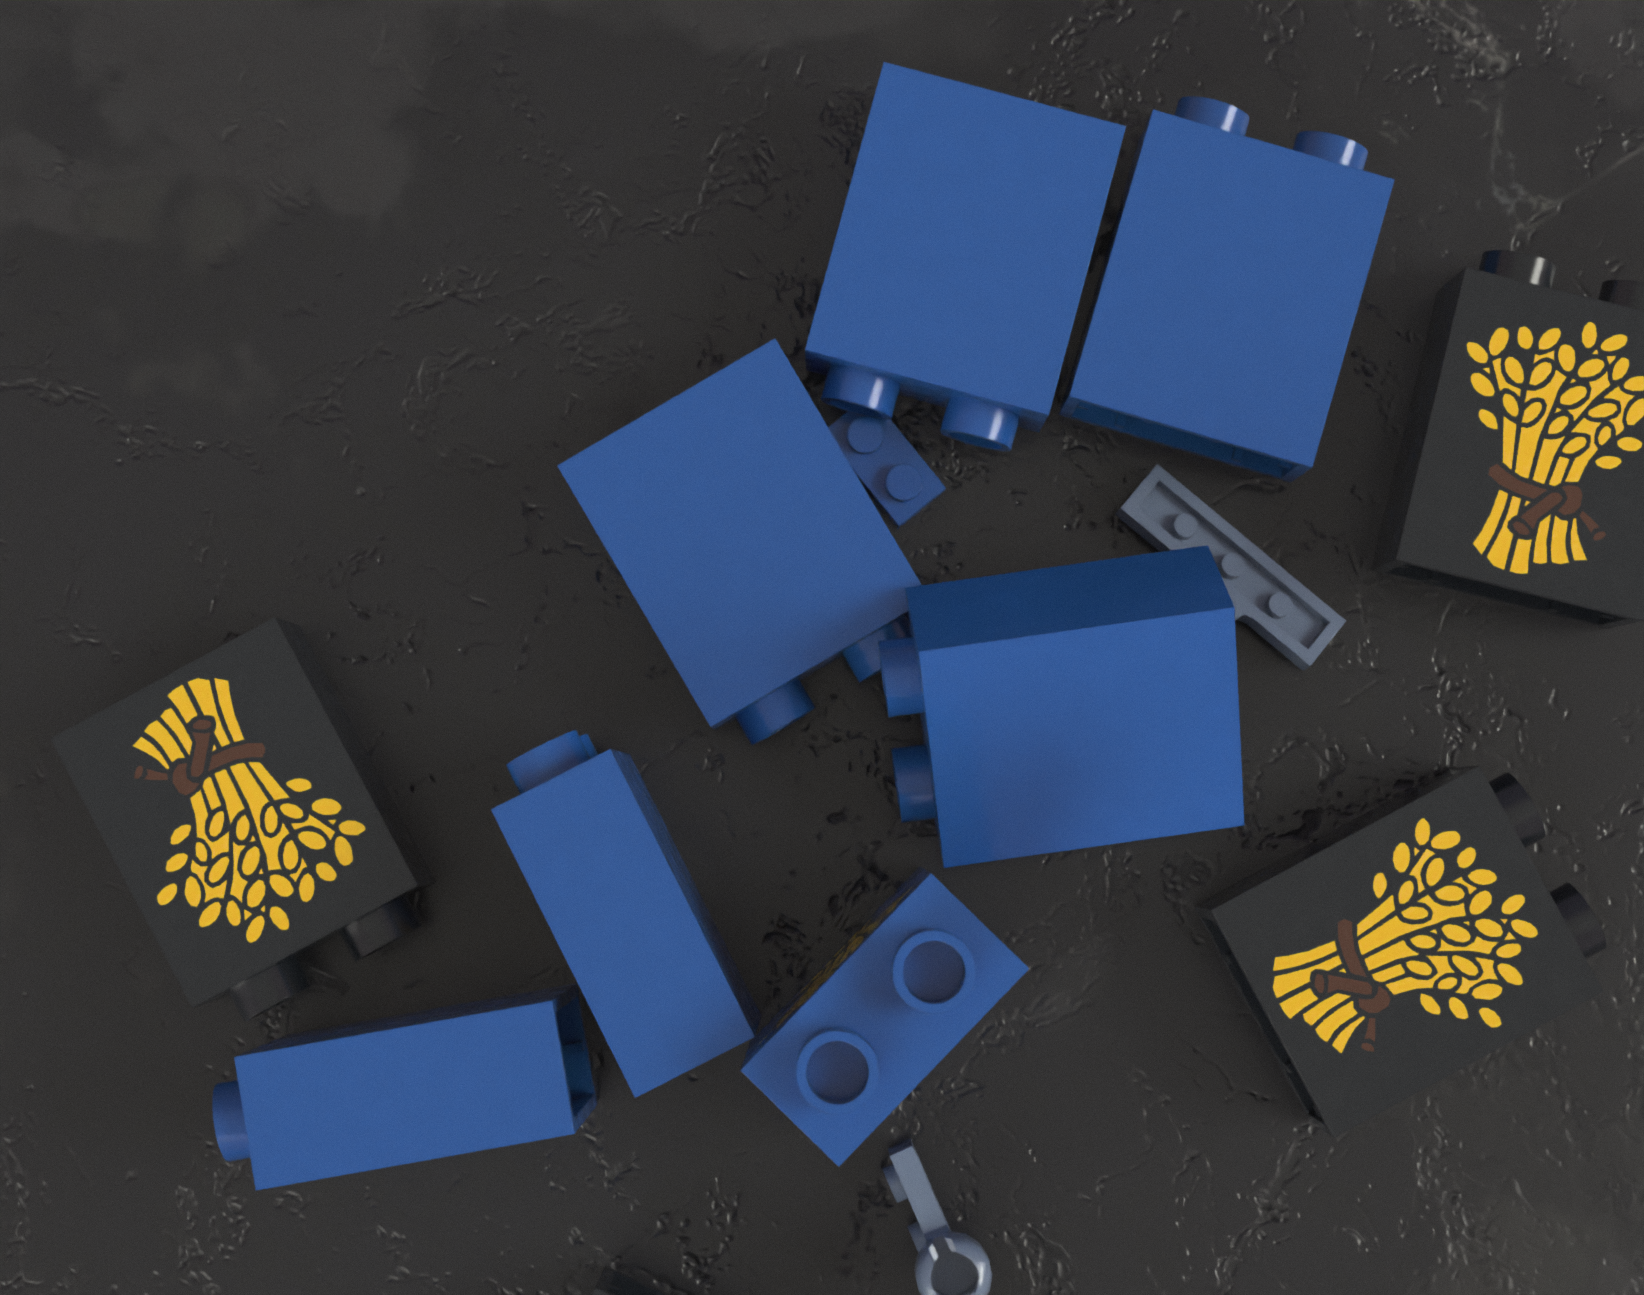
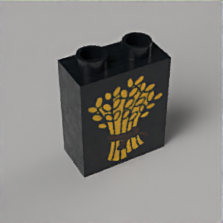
M1509 250L1485 251L1482 253L1478 270L1465 267L1437 291L1371 571L1604 629L1644 621V282L1631 280L1605 281L1601 285L1599 298L1594 299L1553 289L1552 285L1556 266L1546 259Z
M274 617L50 738L192 1008L230 995L243 1021H249L312 986L298 960L299 956L341 935L351 956L357 962L422 926L407 898L434 884L436 880L299 625Z
M1480 766L1450 767L1194 905L1310 1122L1333 1138L1604 992L1586 960L1606 949L1607 944L1602 928L1588 903L1570 883H1565L1550 892L1546 888L1525 849L1545 838L1544 825L1529 795L1510 773L1506 772L1488 782Z

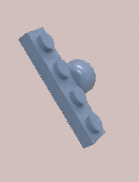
M1158 464L1115 513L1118 518L1159 552L1208 545L1235 607V621L1238 620L1247 624L1302 671L1313 664L1346 622L1344 618Z
M911 1138L889 1147V1156L893 1164L882 1168L896 1202L899 1203L908 1199L918 1220L908 1225V1229L918 1251L914 1271L919 1293L921 1295H987L992 1281V1271L988 1255L980 1243L969 1235L951 1232Z

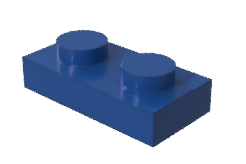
M846 412L828 427L862 485L898 529L945 492L946 487L891 419H876Z

